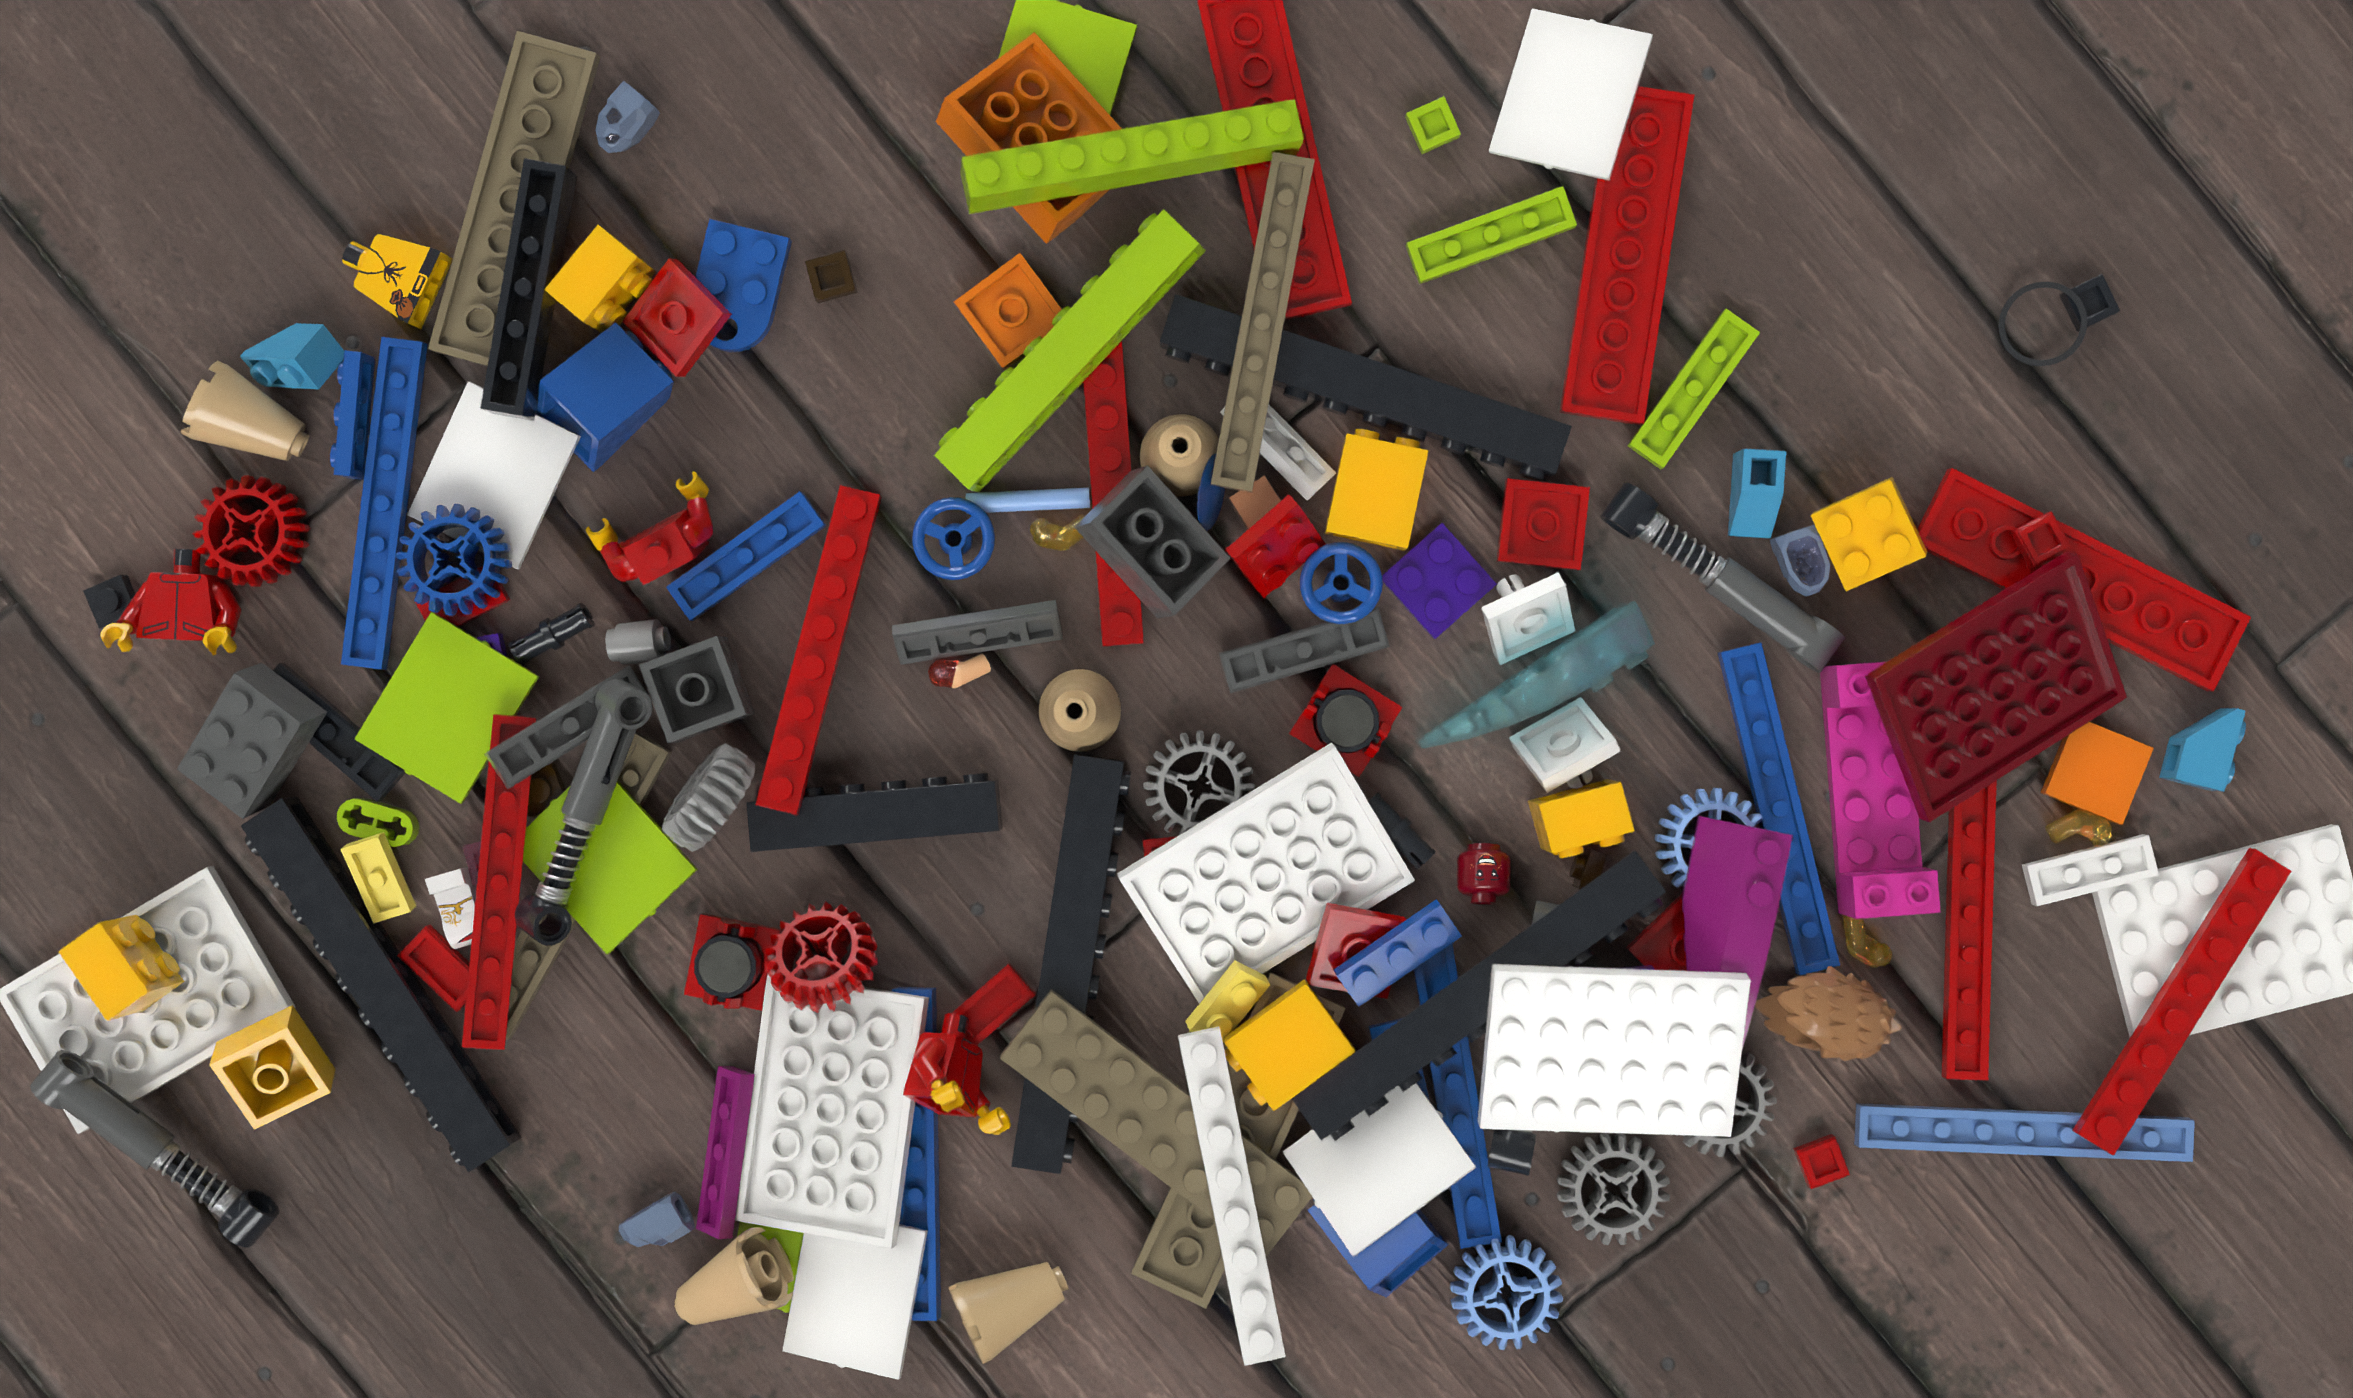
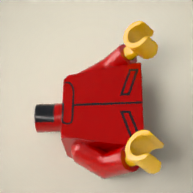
M695 471L692 472L693 479L689 484L686 485L679 478L675 485L688 501L686 509L622 541L620 544L618 543L616 532L606 518H602L605 526L600 531L592 532L589 526L586 528V533L595 548L601 552L616 579L626 582L639 578L642 585L648 584L695 559L710 543L708 539L712 536L713 524L708 503L704 499L709 492V488Z
M174 549L173 573L151 572L147 581L143 582L117 623L108 624L103 628L101 639L106 648H110L112 643L119 639L118 646L122 652H128L133 648V640L130 634L136 633V638L203 641V644L212 655L217 654V648L222 644L227 653H233L237 649V644L231 637L236 633L242 609L230 587L224 583V579L216 575L200 574L201 554L194 549Z
M947 1013L944 1015L941 1033L924 1032L919 1036L903 1095L939 1115L976 1117L979 1115L978 1125L981 1131L987 1134L999 1135L1011 1127V1122L1002 1108L998 1107L992 1111L989 1110L991 1103L980 1089L983 1052L980 1047L965 1039L969 1018L959 1014Z

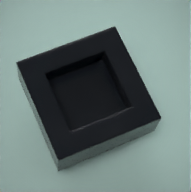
M2103 274L2071 289L2084 304L2087 313V327L2120 312ZM2059 294L2076 331H2080L2081 317L2077 305L2067 294Z
M121 574L83 590L100 629H103L108 624L117 623L135 596V591L128 575Z

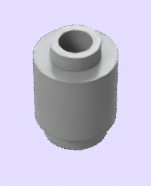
M658 619L617 624L615 629L607 630L605 637L606 650L612 662L620 661L623 665L648 662L664 656L665 652L670 650L671 637L666 626L662 627Z

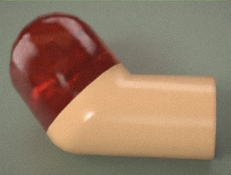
M979 654L964 662L940 659L930 665L928 677L930 682L937 687L958 688L989 673L991 667L984 654Z

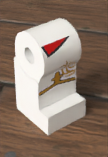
M474 867L460 868L426 878L425 882L429 894H434L442 918L443 930L450 946L453 949H458L471 945L477 890V878Z

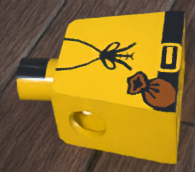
M377 234L374 237L370 248L354 241L349 243L342 257L343 264L359 271L354 280V288L400 320L419 329H422L453 261V258L434 248L382 234Z

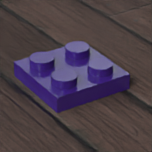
M1443 523L1439 524L1382 575L1385 586L1433 639L1441 635L1497 585Z

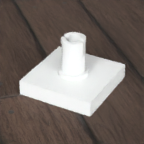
M1559 573L1528 587H1524L1519 575L1509 576L1512 583L1511 588L1507 580L1503 578L1496 586V590L1502 598L1481 607L1493 654L1500 665L1575 632L1566 585Z
M1581 697L1509 737L1515 751L1547 793L1566 782L1569 787L1574 789L1583 787L1578 775L1581 774L1584 782L1588 784L1593 777L1590 770L1592 767L1621 752L1616 739Z

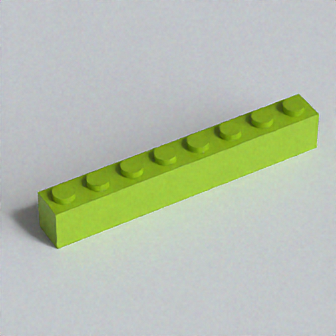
M1295 99L965 156L961 160V178L969 214L1267 162L1272 160L1273 152L1296 156L1304 138Z
M1164 209L1158 215L1153 213L1143 221L1138 229L1140 235L1129 246L1124 244L1115 251L1109 260L1111 266L1100 277L1098 275L1093 276L1080 291L1083 296L1072 308L1070 306L1064 307L1054 317L1052 321L1054 327L1044 338L1039 336L1026 347L1023 355L1026 357L1016 368L1009 367L997 378L995 382L997 388L988 398L982 397L969 408L967 412L969 418L959 429L956 427L952 428L939 441L941 448L934 456L968 490L979 493L1205 253L1206 250Z

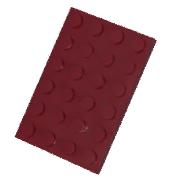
M2068 551L1864 675L1919 819L1929 823L2127 698L2079 555Z

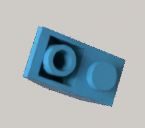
M296 323L245 350L240 357L251 369V376L265 387L320 389L336 370L339 363L344 360V350L324 324Z
M1742 449L1733 453L1728 536L1771 538L1784 493L1786 451Z
M2220 708L2170 737L2159 778L2205 790L2225 792L2226 785L2231 782L2235 773L2233 757L2236 746L2245 735L2246 723L2243 719L2246 710Z

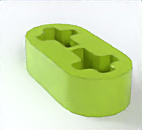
M368 798L347 800L337 811V822L343 832L362 839L384 832L390 847L410 844L419 833L418 819L413 813ZM362 807L361 814L374 818L373 823H358L356 827V819L350 817V812L359 810ZM401 818V826L406 828V833L397 835L394 838L395 831L383 827L384 821L395 822Z

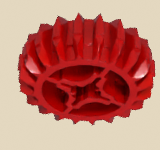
M249 475L242 476L240 482L230 478L226 480V490L221 487L212 488L215 501L208 499L200 501L202 506L207 509L206 515L197 514L194 516L196 521L203 523V530H197L192 533L195 538L204 539L205 542L196 551L203 555L210 554L204 565L211 569L218 568L217 576L219 578L228 580L232 577L233 584L244 586L248 582L252 587H260L263 580L266 583L274 584L278 582V573L286 576L291 574L292 571L288 561L293 563L303 561L301 556L296 553L298 547L307 548L309 546L307 541L300 539V533H306L311 529L309 525L299 523V519L307 514L304 508H294L299 498L291 493L285 495L287 488L281 483L272 485L270 478L262 476L257 481L253 476ZM260 498L269 506L264 511L257 510L252 514L250 510L243 509L240 504L250 499ZM227 521H228V523H229V532H228V534L226 535V534H225V532H226V524H227ZM251 524H255L256 530L249 531L248 529ZM279 525V534L276 542L274 539V532L277 526ZM256 532L253 537L254 539L249 538L248 533ZM249 549H252L255 553H261L264 559L247 565L239 561L235 556L239 552H247Z
M825 901L821 910L817 911L815 906L809 903L807 913L803 915L793 910L794 920L791 923L780 921L782 933L770 934V941L773 947L765 949V956L769 961L765 964V969L769 977H771L770 983L775 991L780 992V996L785 1002H788V1004L793 1002L796 1008L801 1011L809 1005L812 1011L819 1013L822 1005L826 1004L830 1010L835 1012L836 1001L840 999L851 1005L850 993L856 991L864 994L865 988L861 981L873 980L874 973L871 967L878 965V957L875 953L878 950V944L875 938L872 937L873 931L868 923L863 922L859 913L856 911L850 913L847 907L842 904L834 910L832 905ZM852 942L850 956L843 966L841 960L847 953L846 947ZM801 949L802 955L796 961L797 967L792 971L795 956Z

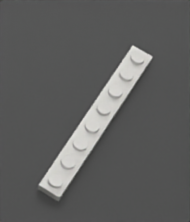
M1218 1026L1178 1035L1243 1363L1244 1366L1283 1358L1286 1356L1221 1031Z

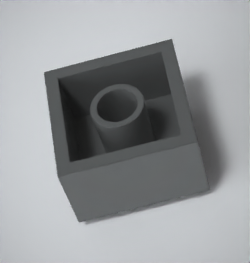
M715 636L639 665L667 743H678L755 714L727 637Z

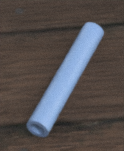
M1089 487L966 493L965 499L976 503L986 513L1091 507Z

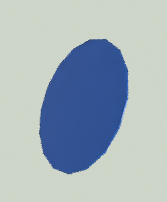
M1216 454L1212 455L1206 463L1198 492V520L1206 531L1210 530L1217 521L1225 493V488L1211 485Z

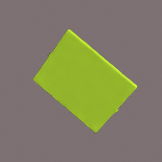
M1016 0L998 58L1035 32L1106 112L1111 115L1137 25L1083 9L1080 5L1073 6L1057 0Z
M431 612L355 737V740L401 767L406 774L416 776L462 804L489 761L484 753L490 750L493 714L516 716L540 676L490 647L487 641H480L435 612Z
M617 781L602 824L595 825V830L591 832L592 837L586 839L588 848L582 850L584 859L578 861L580 869L574 871L577 879L570 882L572 891H570L571 894L567 901L569 905L567 911L606 954H610L649 916H653L657 908L698 870L619 781ZM570 786L557 799H553L550 802V806L526 828L523 862L541 882H544L546 878L543 876V873H547L550 867L546 863L551 862L554 856L550 852H555L557 844L554 841H559L562 835L558 831L563 830L566 824L562 821L565 814L561 810Z

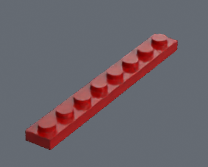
M1122 341L1083 381L1092 508L1132 471ZM1096 552L1102 646L1144 644L1141 600Z
M842 485L839 487L755 804L757 806L799 815L882 498L880 494Z
M493 714L490 750L535 723L537 718ZM490 762L487 774L462 1048L505 1050L517 930L515 911L520 899L531 775L507 789Z
M1997 780L1949 810L1942 1077L1945 1079L1988 1080Z
M2248 848L2072 1130L2073 1132L2113 1156L2115 1155L2292 872L2291 870L2257 849Z

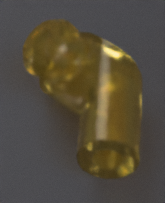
M1081 514L1066 526L1051 524L1046 518H1038L1030 526L1033 541L1042 548L1066 551L1084 538L1075 528L1084 516Z
M2075 810L2046 825L2045 829L2055 844L2077 833L2087 837L2089 841H2092L2093 845L2102 846L2110 841L2112 826L2105 817L2083 810Z
M1842 915L1846 948L1849 954L1869 967L1878 968L1879 966L1889 964L1892 959L1891 948L1887 944H1881L1866 935L1864 918L1854 919Z

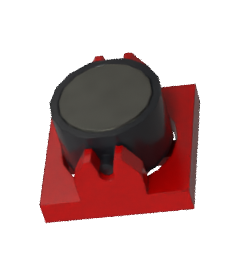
M1332 664L1288 734L1316 751L1333 743L1336 749L1339 750L1338 752L1350 772L1360 777L1370 759L1380 749L1383 740L1387 738L1393 722L1403 707Z
M701 913L684 995L702 998L703 1002L708 1005L719 1004L723 1005L726 1009L745 1007L762 1011L767 979L765 964L769 962L765 956V949L773 947L770 941V934H781L782 930ZM750 938H753L759 944L764 955V961L758 946Z

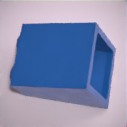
M615 322L540 380L536 414L580 435L581 437L574 453L592 472H595L670 399L674 381L667 367L658 360L653 361L643 351L640 340L632 332H625Z
M1315 1204L1308 1209V1212L1370 1291L1386 1298L1449 1245L1419 1209L1354 1257L1322 1210L1317 1208Z

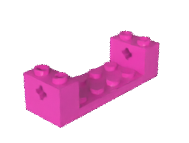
M1886 662L1825 666L1820 672L1838 913L1854 919L1941 913L1937 870L1922 867L1919 816L1864 676Z

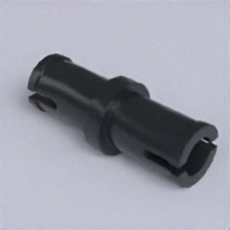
M579 603L576 607L554 619L546 618L540 621L538 628L516 640H512L509 642V647L512 648L511 652L514 658L521 665H524L529 660L551 648L554 650L562 648L565 645L564 641L587 628L595 626V622L591 620L593 617L588 608L583 603Z
M1379 792L1368 801L1394 846L1414 865L1416 870L1436 853L1410 827L1412 822L1407 817L1403 819L1381 797Z

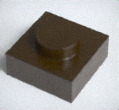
M845 250L805 261L815 301L818 304L858 293Z
M556 764L547 765L531 775L528 817L541 814L550 806V802L553 799H557L566 790Z
M1585 847L1583 855H1576L1569 875L1574 878L1572 886L1581 890L1599 877L1602 873L1607 854Z

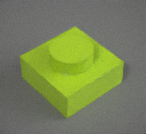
M1444 96L1405 115L1421 154L1445 145L1461 136V132Z

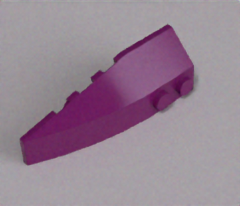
M1698 816L1682 894L1687 971L1746 973L1750 978L1743 1048L1768 956L1793 835Z

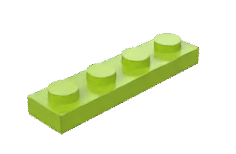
M1562 186L1407 242L1405 246L1419 284L1569 231L1574 229L1577 223Z
M1727 308L1723 310L1627 446L1660 470L1663 469L1760 332Z

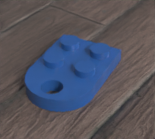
M709 219L695 277L732 314L729 319L735 320L738 327L737 334L733 339L722 341L716 335L710 343L711 346L722 351L740 352L754 347L767 335L774 319L792 240L790 238Z

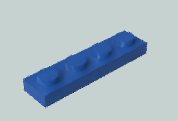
M799 491L666 588L690 621H694L826 527V524L804 493Z

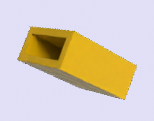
M1355 429L1354 435L1347 433L1344 438L1324 534L1405 551L1409 546L1429 450L1420 449V442L1416 440L1396 437L1395 443L1379 440L1380 434L1377 432Z
M1305 979L1224 1037V1044L1227 1046L1224 1050L1226 1060L1236 1072L1241 1069L1245 1071L1252 1081L1247 1085L1252 1096L1260 1106L1267 1102L1273 1111L1355 1053L1353 1045Z

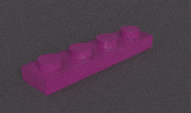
M718 1066L696 1223L697 1230L717 1239L733 1238L755 1074L734 1066Z

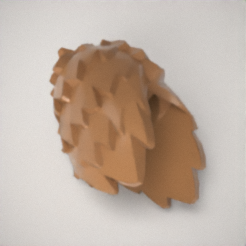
M1832 966L1827 967L1826 973H1806L1807 976L1792 978L1787 982L1789 986L1769 987L1767 991L1771 995L1757 1000L1754 1006L1762 1015L1769 1019L1764 1021V1025L1770 1031L1784 1036L1785 1041L1794 1046L1820 1051L1821 1058H1840L1844 1061L1855 1058L1866 1059L1880 1051L1883 1044H1890V1034L1902 1029L1901 1025L1894 1020L1896 1010L1888 1007L1887 1000L1880 993L1875 992L1869 982L1866 980L1860 982L1852 973L1845 977Z

